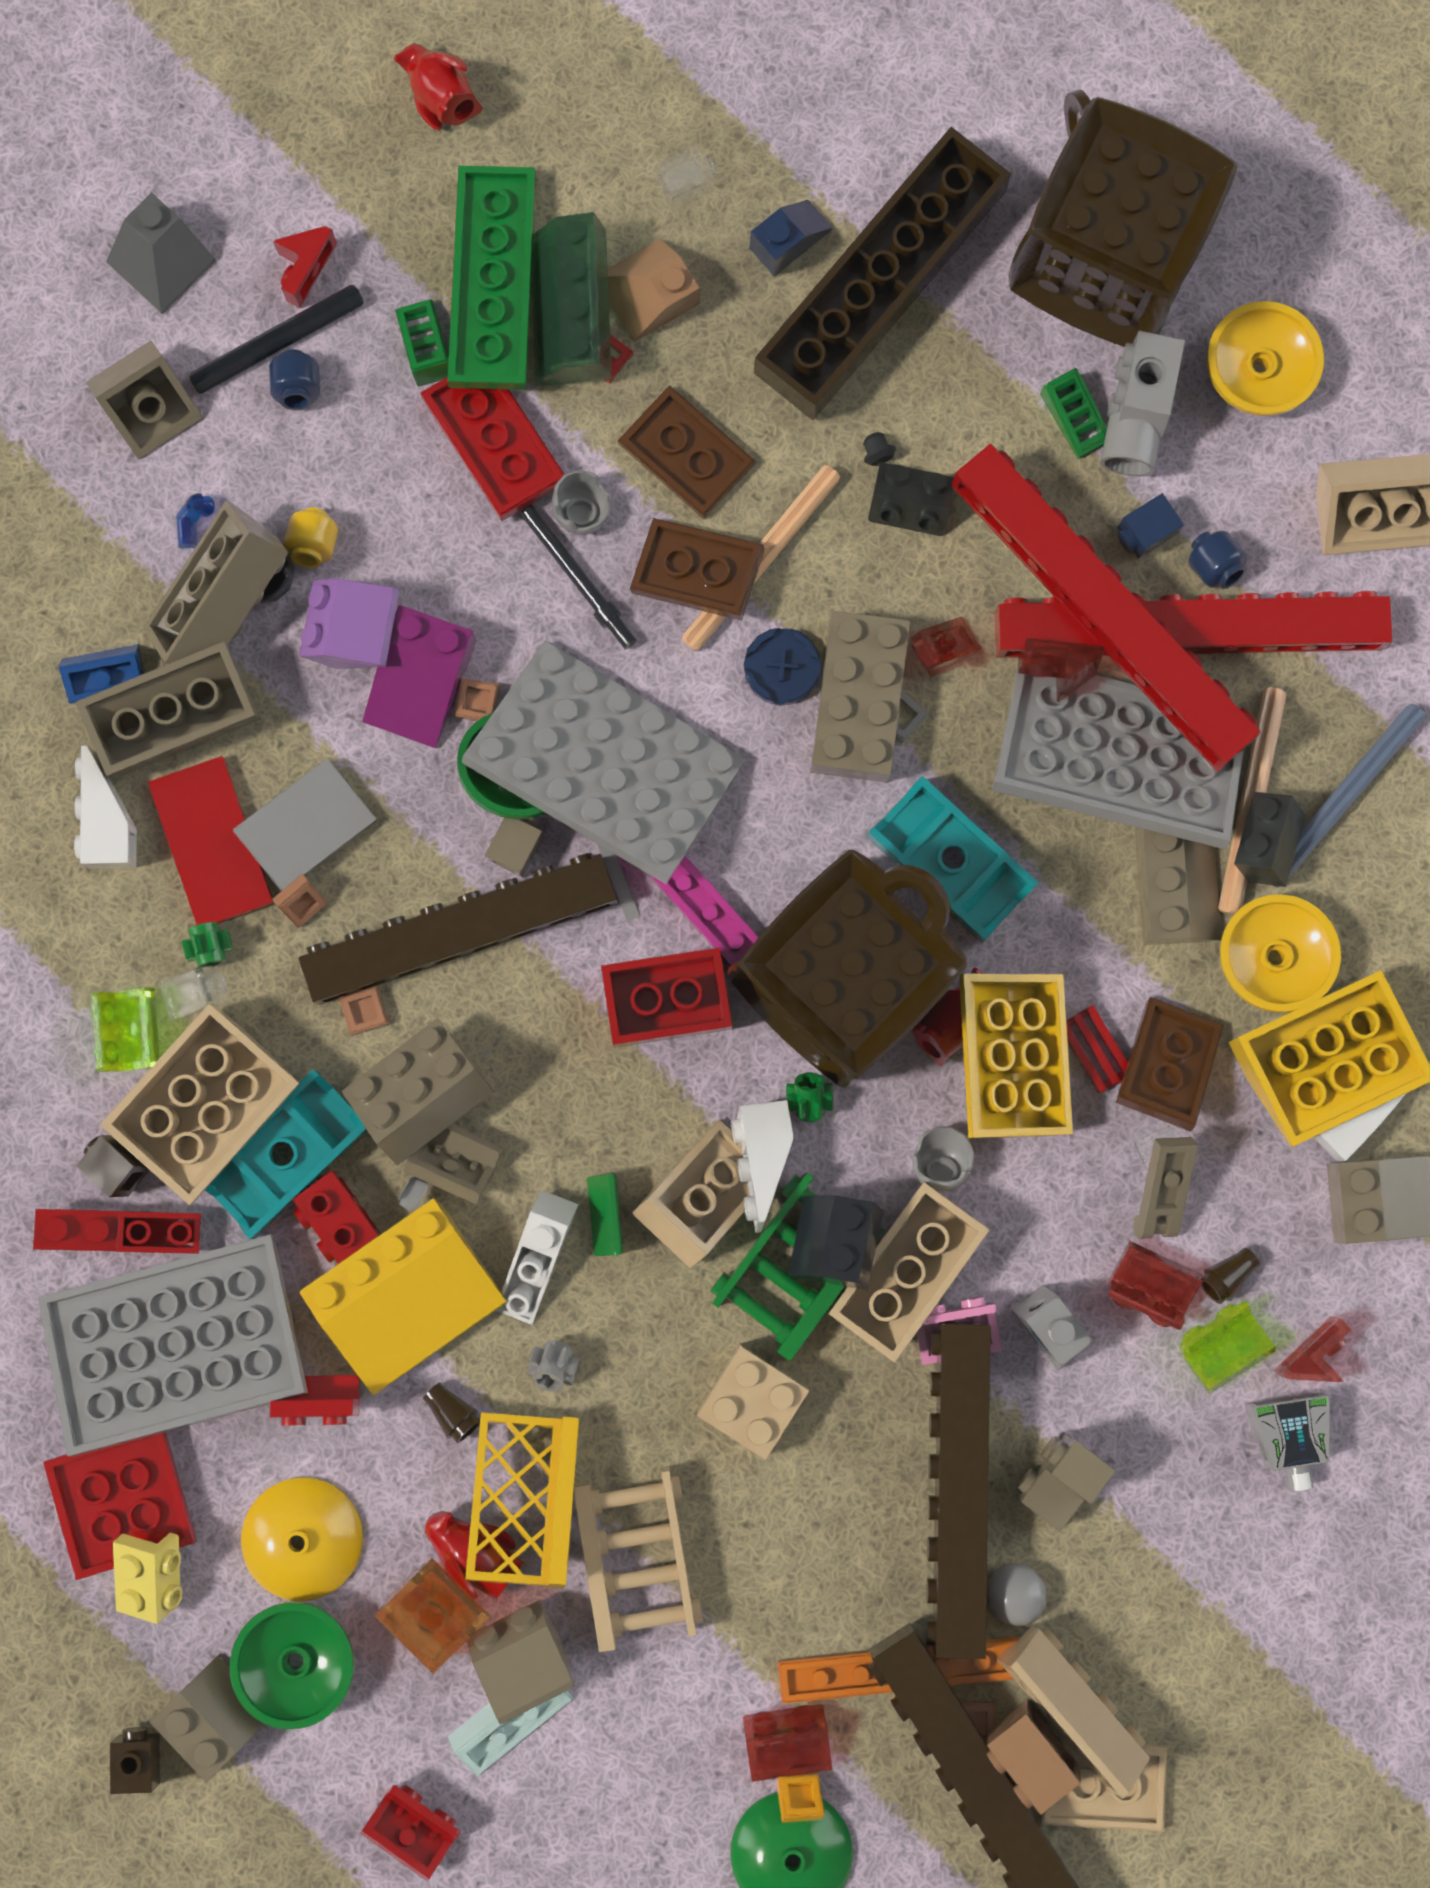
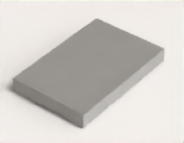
M327 758L235 827L233 832L280 891H282L301 874L306 876L376 823L377 819Z

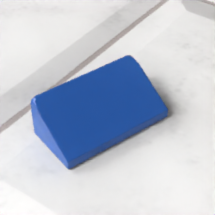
M138 644L64 658L58 667L69 704L144 674Z

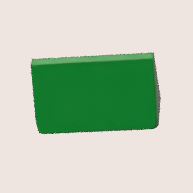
M615 1174L588 1177L587 1187L594 1256L621 1255L624 1252L617 1176Z

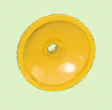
M1258 301L1234 309L1217 325L1207 348V370L1216 391L1231 406L1251 415L1276 416L1297 408L1313 393L1322 376L1324 351L1315 327L1299 311L1278 302ZM1253 363H1262L1265 366V372L1259 373L1255 371Z
M1267 895L1245 904L1229 920L1220 941V963L1227 982L1244 1001L1268 1012L1289 1013L1322 998L1329 991L1339 972L1341 947L1334 926L1316 906L1291 895ZM1270 952H1276L1281 956V963L1279 965H1274L1269 961L1268 955Z
M312 1477L286 1479L265 1490L250 1507L241 1533L243 1558L253 1578L268 1592L280 1598L293 1601L318 1599L338 1589L356 1568L363 1546L362 1523L352 1501L333 1484ZM295 1535L301 1536L304 1539L305 1546L301 1550L295 1549L291 1544V1539Z

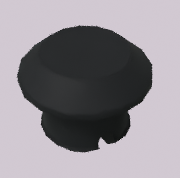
M881 432L870 434L863 443L867 452L864 462L872 466H877L880 462L885 463L893 458L896 451L895 446L888 445L885 434Z

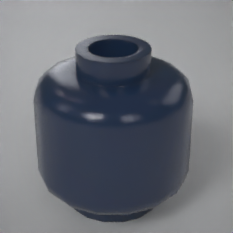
M297 349L287 350L274 357L269 364L270 394L272 398L281 404L282 407L289 410H303L314 403L320 395V373L317 361L310 355Z
M1219 530L1213 533L1206 531L1192 542L1191 548L1193 550L1189 556L1188 563L1190 568L1207 587L1227 589L1237 583L1246 573L1247 554L1227 531Z

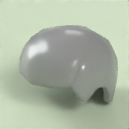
M575 470L564 474L555 485L551 501L552 511L558 523L568 532H573L576 535H588L600 530L609 518L610 494L599 483L596 474Z
M940 1126L924 1132L919 1137L912 1162L915 1176L921 1184L924 1182L935 1191H953L966 1183L972 1172L974 1162V1148L967 1135L954 1127Z
M1007 1563L994 1570L987 1581V1607L996 1619L1003 1624L1012 1627L1027 1626L1039 1619L1047 1605L1046 1586L1043 1579L1035 1570L1025 1564Z

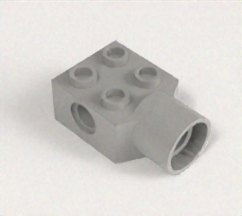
M1138 331L1133 343H1126L1123 356H1119L1114 379L1119 381L1115 393L1111 394L1107 410L1109 420L1100 464L1105 469L1128 476H1147L1154 473L1159 446L1171 415L1185 340Z

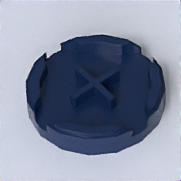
M774 628L758 635L748 647L743 664L745 680L751 691L764 702L778 706L795 704L808 697L817 686L821 672L820 654L813 641L802 632L794 629Z

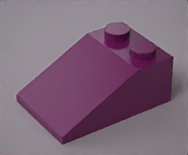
M398 605L386 667H377L362 722L436 749L458 692L461 678L464 676L477 642L474 632L411 608Z

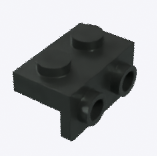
M880 462L868 520L878 524L943 536L951 508L954 490L951 486L954 477Z

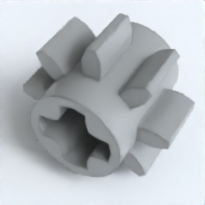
M551 1340L544 1344L543 1349L537 1346L533 1348L527 1373L534 1375V1383L539 1388L546 1391H559L564 1383L570 1386L573 1385L579 1358L572 1357L573 1351L566 1343Z

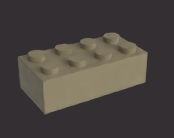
M832 610L810 773L888 782L892 770L910 627L909 620Z

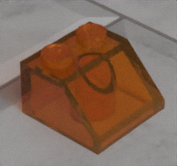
M433 1558L414 1570L386 1598L375 1614V1617L433 1674L491 1616Z

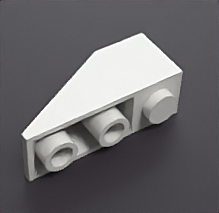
M81 746V757H77L75 761L76 778L78 781H81V796H76L75 815L80 820V835H76L74 841L75 856L77 859H80V864L89 869L136 868L137 829L112 781L106 776L97 753L88 746Z
M787 1100L740 1106L737 1120L731 1121L734 1144L741 1143L743 1158H738L739 1178L741 1182H747L749 1196L744 1197L745 1215L747 1221L754 1220L755 1233L762 1232L794 1139Z
M541 1190L530 1211L501 1292L507 1303L496 1311L528 1324H533L579 1204Z

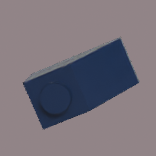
M809 200L780 207L750 232V250L775 277L832 230V226Z

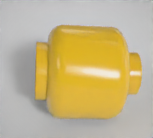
M309 507L305 510L297 511L289 518L283 546L289 552L287 555L290 556L291 561L296 565L304 568H318L321 564L331 560L333 556L338 527L335 521L320 508Z

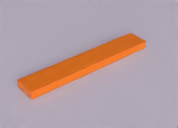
M1020 1636L986 1638V1659L936 1658L932 1645H925L950 1686L1013 1680L1012 1676L998 1662L997 1658L1008 1647H1011ZM870 1651L778 1660L782 1704L890 1693L893 1691L888 1683L881 1687L868 1667L873 1662Z

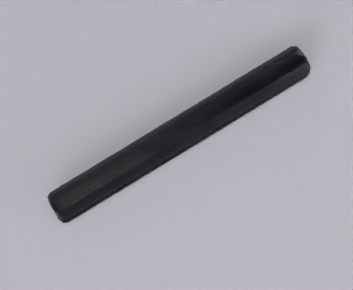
M349 285L194 370L189 374V379L195 390L202 394L362 306L364 303L363 298L355 285Z

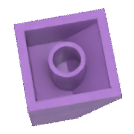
M340 578L314 580L308 598L309 608L306 624L301 635L300 657L335 669L386 667L399 590L392 587Z

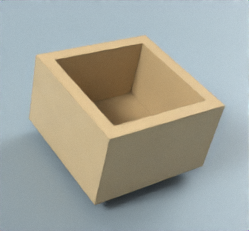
M739 1344L699 1407L697 1416L766 1460L807 1396L809 1389L742 1344Z

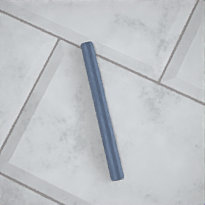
M1410 704L1405 707L1304 825L1289 877L1424 721L1426 714L1417 705Z

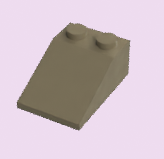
M1430 1156L1327 1163L1334 1243L1350 1244L1430 1237Z

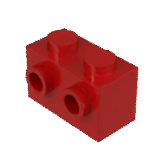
M337 1171L329 1172L292 1199L298 1207L293 1211L296 1218L306 1230L311 1227L321 1239L316 1243L317 1247L330 1263L334 1260L338 1264L382 1234Z

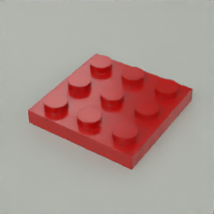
M166 1432L76 1457H68L65 1454L43 1462L76 1581L114 1569L113 1541L121 1534L158 1544L169 1533H173L179 1536V1548L197 1542Z

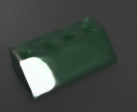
M594 212L555 217L533 234L532 300L535 385L549 386L611 379L606 229Z

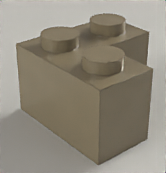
M1063 1433L1060 1439L1056 1436L1052 1437L1041 1452V1456L1045 1459L1036 1471L1030 1468L1017 1484V1489L1020 1490V1493L1016 1497L1059 1532L1062 1531L1084 1500L1090 1504L1093 1503L1116 1472L1082 1444Z

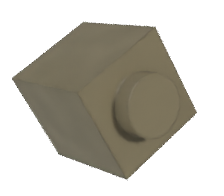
M504 818L485 853V857L490 862L523 878L544 838L543 832L537 829L540 823L533 818L522 820Z

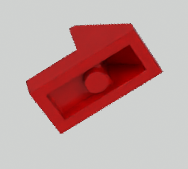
M327 226L279 238L273 242L278 255L295 263L294 266L289 265L284 271L281 279V290L286 301L298 308H301L337 245L333 230Z

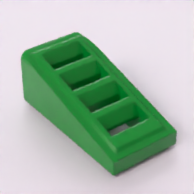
M432 299L395 309L411 372L417 386L438 382L448 377L449 355ZM429 316L430 321L408 327V321ZM433 331V334L415 340L411 338L415 335ZM437 346L436 350L416 355L415 351Z
M1077 368L1046 383L1040 392V396L1077 459L1102 447L1107 427ZM1071 387L1073 392L1059 399L1057 393ZM1076 401L1080 402V407L1066 413L1065 407ZM1087 414L1089 420L1073 428L1071 422ZM1095 428L1098 434L1080 442L1078 436Z

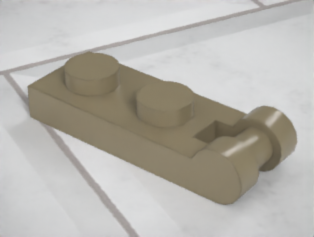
M1192 1137L1154 1139L1139 1215L1135 1216L1133 1222L1134 1234L1138 1239L1152 1238L1154 1234H1161L1163 1237H1177L1179 1235L1198 1144Z

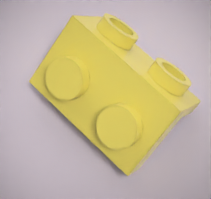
M169 1533L158 1544L126 1534H121L114 1540L116 1611L158 1624L172 1610L178 1607L182 1599L179 1536Z

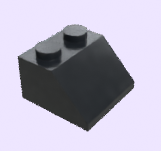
M836 1195L804 1196L788 1275L868 1291L883 1210L875 1202Z

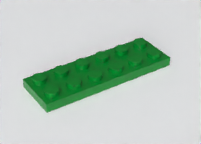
M458 165L447 379L449 388L527 390L536 187L535 167Z

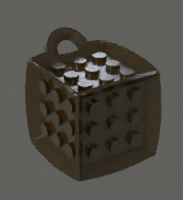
M1079 89L1067 93L1065 96L1064 116L1069 139L1050 174L1029 229L1015 252L1009 272V287L1012 292L1053 317L1086 333L1125 347L1126 343H1133L1138 331L1158 335L1161 332L1171 305L1215 224L1233 183L1237 165L1233 159L1215 147L1167 121L1101 97L1090 100L1088 95Z
M844 850L836 861L818 875L786 906L755 941L743 958L728 968V979L765 1022L797 1053L839 1087L851 1088L864 1072L887 1054L930 1011L960 973L967 968V958L958 944L945 930L950 918V901L944 887L933 875L919 867L910 865L894 866L884 871L861 853L855 850ZM900 888H911L918 891L927 903L928 911L925 919L922 921L912 913L894 894L895 891Z

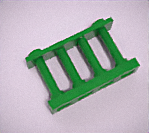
M808 1172L802 1178L796 1174L793 1176L781 1193L787 1199L731 1276L723 1272L710 1290V1292L716 1295L712 1300V1304L717 1308L727 1298L776 1335L775 1340L780 1343L776 1351L789 1361L792 1360L845 1287L824 1283L819 1291L813 1287L809 1290L759 1253L773 1233L794 1247L797 1230L783 1219L796 1201L803 1204L804 1196H817L806 1188L814 1178ZM880 1226V1231H879L878 1240H879V1238L882 1236V1234H883L884 1231H885V1229H883L881 1226ZM749 1265L800 1302L798 1307L804 1311L795 1324L790 1320L787 1322L783 1321L735 1285Z

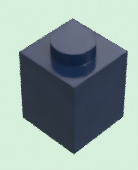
M1161 493L1123 517L1117 527L1120 531L1118 538L1127 552L1131 553L1134 551L1138 559L1176 536L1184 524L1164 494Z

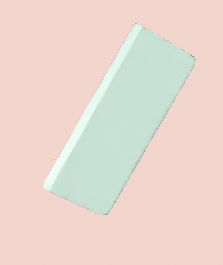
M567 1690L501 1725L496 1719L490 1703H488L451 1733L448 1739L454 1754L478 1777L574 1698Z

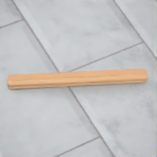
M824 465L760 541V544L764 545L765 551L755 582L839 482L840 475L832 467ZM702 611L683 634L682 641L692 650H700L726 617Z
M1265 688L1260 704L1257 728L1261 733L1252 743L1218 905L1219 911L1229 915H1234L1243 907L1248 881L1235 866L1234 862L1254 792L1266 793L1286 700V692L1279 688Z

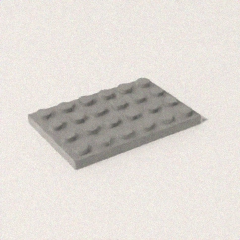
M545 640L463 755L462 763L667 885L741 770L746 759Z
M1021 656L1015 675L992 790L1226 850L1231 840L1243 751L1217 773L1136 685Z
M271 1234L38 1297L68 1457H76L268 1405L270 1401H281L308 1394L275 1236Z

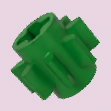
M217 922L202 923L189 928L190 939L181 941L185 959L188 962L196 960L198 969L212 968L227 962L225 952L234 950L230 933L227 932V929L219 931Z
M806 1072L795 1078V1084L787 1083L786 1100L789 1112L795 1111L798 1119L805 1122H815L824 1117L825 1110L833 1111V1083H825L821 1075Z

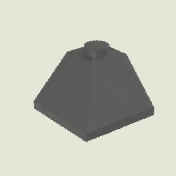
M151 192L124 219L106 262L163 314L216 260L183 221Z

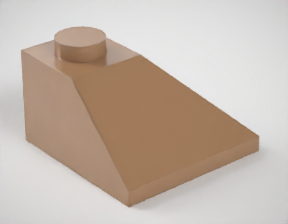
M661 239L595 276V280L634 342L700 304V287L682 258Z

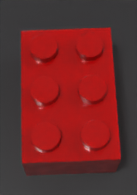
M720 947L601 965L614 1048L732 1029Z

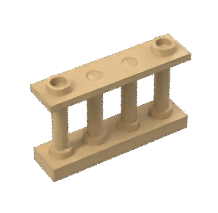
M670 1467L662 1468L663 1482L604 1493H600L599 1489L592 1490L591 1481L574 1483L573 1492L599 1653L616 1650V1638L623 1637V1632L686 1621L688 1637L697 1636L696 1624L703 1623L700 1599L691 1598L676 1508V1501L683 1500L679 1475L671 1477ZM666 1499L670 1523L608 1534L606 1530H598L596 1515L603 1514V1509ZM673 1540L676 1564L614 1575L613 1571L605 1572L603 1556L609 1555V1550ZM677 1580L680 1582L683 1605L621 1616L619 1612L612 1613L609 1597L616 1596V1591Z

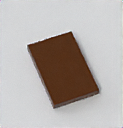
M670 385L618 440V445L703 520L755 465V460Z
M653 518L630 590L632 594L742 621L765 548L760 543Z
M1149 997L1141 1016L1116 1103L1191 1132L1196 1126L1224 1025Z

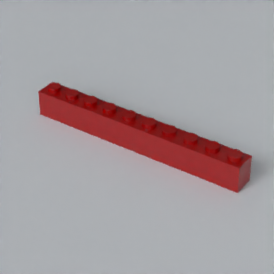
M990 443L955 472L951 487L1217 773L1254 741L1261 731L1257 728V722L1252 714L1244 708L1239 709L1229 698L1230 693L1219 680H1212L1204 672L1200 659L1192 651H1185L1175 641L1176 637L1172 629L1166 623L1158 622L1148 612V605L1139 594L1135 592L1131 594L1121 583L1122 579L1117 570L1110 564L1104 565L1094 554L1095 550L1090 541L1082 535L1077 536L1068 526V520L1057 507L1051 508L1043 500L1038 486L1031 479H1024L1015 470L1013 460L1005 451H998Z
M1328 591L1316 593L1314 598H1300L1299 593L1286 592L1277 594L1276 598L1261 599V595L1258 593L1240 594L1237 596V599H1222L1220 594L1200 595L1198 600H1183L1182 595L1172 594L1159 597V601H1145L1149 608L1148 612L1158 622L1166 623L1174 632L1175 641L1185 651L1190 650L1194 654L1380 651L1393 642L1390 596H1377L1376 591L1356 592L1353 594V597H1338L1337 592ZM1021 597L1008 598L1004 600V603L998 604L994 612L996 658H1019L1021 656H1109L1055 597L1045 598L1043 603H1027V599Z

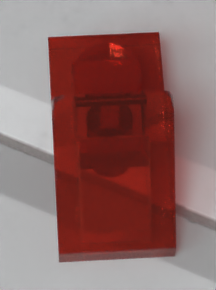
M962 616L922 629L910 637L913 643L912 648L930 678L935 677L981 650Z
M1026 638L1018 659V674L1033 675L1038 678H1056V701L1060 702L1095 676L1104 655V647Z
M1330 1316L1273 1371L1278 1376L1286 1379L1344 1382L1323 1357L1325 1355L1331 1357L1341 1350L1347 1342L1344 1337L1351 1329L1341 1318Z

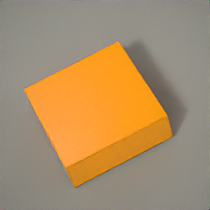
M819 1774L778 1777L776 1784L782 1823L823 1819L825 1814Z

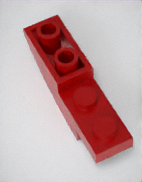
M35 1209L33 1250L199 1254L201 1213Z

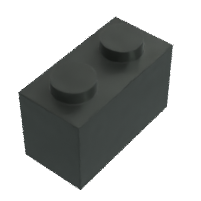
M1254 792L1234 862L1235 866L1249 883L1286 887L1306 817L1292 795Z

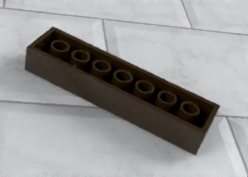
M951 126L757 354L754 362V374L814 421L1006 193L1011 173Z

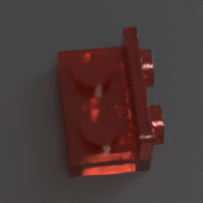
M822 1704L801 1705L796 1708L777 1711H761L756 1714L743 1716L752 1782L833 1770L828 1730Z

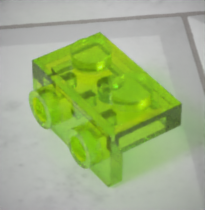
M144 987L118 992L92 993L91 1015L93 1019L96 1070L98 1072H128L150 1069L160 1058L155 988Z
M1246 1301L1237 1306L1235 1304L1227 1305L1216 1314V1320L1205 1327L1198 1325L1186 1332L1182 1337L1183 1341L1179 1344L1181 1357L1209 1395L1276 1352V1346L1252 1316L1251 1307Z

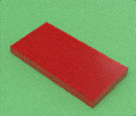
M448 377L420 392L422 400L501 522L554 491L555 485L562 478L564 472L509 389L449 388Z
M223 756L148 781L196 925L207 922H217V924L275 904L272 900L273 896L263 868L233 832V829L245 821L246 818Z

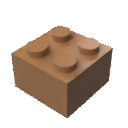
M1028 1699L989 1730L987 1746L990 1751L986 1754L999 1773L1003 1774L1007 1771L1017 1785L1013 1789L1028 1809L1034 1806L1042 1815L1080 1784V1765Z

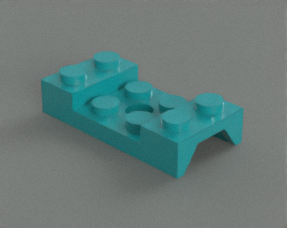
M921 776L902 799L866 836L894 863L919 867L933 875L941 883L948 895L950 911L954 914L953 918L981 944L1039 883L924 776ZM948 848L958 849L964 858L963 865L958 869L946 867L942 862L944 850Z
M311 1070L299 1082L300 1084L205 1189L238 1222L243 1233L249 1239L257 1238L284 1212V1209L293 1201V1198L302 1193L341 1155L343 1156L368 1132L351 1105L318 1070ZM282 1142L288 1143L294 1152L292 1161L285 1166L276 1164L272 1157L274 1147Z

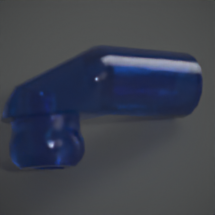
M201 493L190 495L177 513V539L180 549L195 548L197 546L196 523L201 516L208 517L215 510V502L211 496H202Z

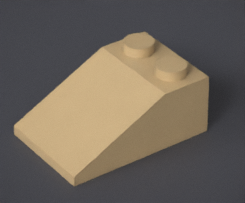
M720 1119L632 1212L641 1223L689 1268L704 1258L744 1213V1197L749 1196L747 1182L740 1181L738 1172V1158H743L741 1143L734 1144L732 1130Z

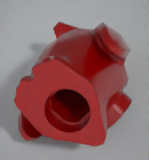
M416 43L408 45L402 52L395 55L394 61L409 76L418 113L433 129L440 131L443 127L442 123L458 126L482 112L483 107L473 94L467 76L462 72L467 71V64L459 56L443 51L432 52Z
M975 967L971 971V974H988ZM960 986L944 993L912 1029L918 1045L939 1066H943L953 1053L963 1048Z
M440 1511L429 1516L424 1532L443 1563L446 1575L452 1585L469 1599L474 1600L478 1598L475 1589L497 1599L509 1583L465 1580L470 1523L456 1519L451 1512ZM481 1523L490 1535L499 1528L494 1525ZM479 1530L477 1546L486 1539ZM502 1531L494 1540L507 1556L511 1557L512 1554L507 1549L514 1550L516 1544L507 1532ZM490 1543L476 1554L475 1571L493 1572L505 1562ZM520 1559L513 1561L518 1569L524 1564ZM509 1566L500 1572L515 1574Z

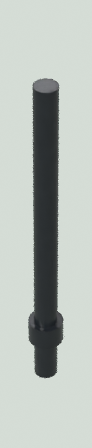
M531 504L520 510L518 513L594 609L595 613L593 616L603 628L608 627L625 650L633 646L637 639L620 619L621 612L612 601H606Z

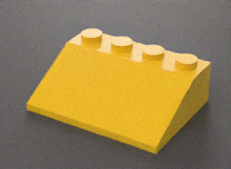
M1382 970L1228 1042L1246 1079L1290 1147L1298 1145L1430 1082V1064Z
M960 974L968 1138L1045 1137L1073 1134L1063 974Z
M434 1198L299 1291L320 1326L374 1396L507 1303L442 1203Z

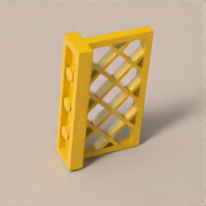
M481 1412L465 1580L564 1589L567 1579L579 1418L562 1417V1419ZM488 1423L505 1424L514 1434L515 1438L501 1450L497 1451L487 1439ZM514 1425L528 1427L519 1432ZM535 1427L552 1428L551 1445L538 1455L524 1436ZM519 1441L534 1459L516 1474L502 1455ZM486 1447L493 1455L487 1462H485ZM548 1453H550L549 1467L542 1460ZM497 1460L512 1478L494 1493L484 1482L483 1474L484 1470ZM538 1463L549 1476L548 1486L534 1496L520 1478ZM516 1482L530 1501L512 1515L499 1500L498 1496ZM483 1488L489 1495V1498L481 1504ZM547 1493L545 1509V1507L540 1503L539 1499ZM494 1501L508 1520L490 1535L479 1522L480 1512ZM532 1505H535L545 1517V1525L542 1530L531 1538L516 1519ZM513 1524L527 1543L511 1557H508L494 1538L509 1525ZM479 1530L486 1539L477 1546ZM544 1534L543 1550H541L535 1541ZM490 1543L505 1562L493 1572L475 1571L476 1554ZM530 1546L542 1559L540 1576L523 1575L513 1563ZM509 1566L515 1574L500 1572Z

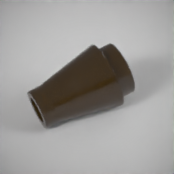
M1243 1248L1238 1253L1205 1269L1204 1276L1199 1280L1200 1285L1214 1302L1222 1304L1225 1300L1232 1301L1252 1273L1260 1267V1262L1253 1252Z
M441 1382L433 1386L424 1395L423 1400L428 1404L447 1439L453 1438L458 1444L470 1436L480 1425V1419L476 1415L478 1411L446 1389Z

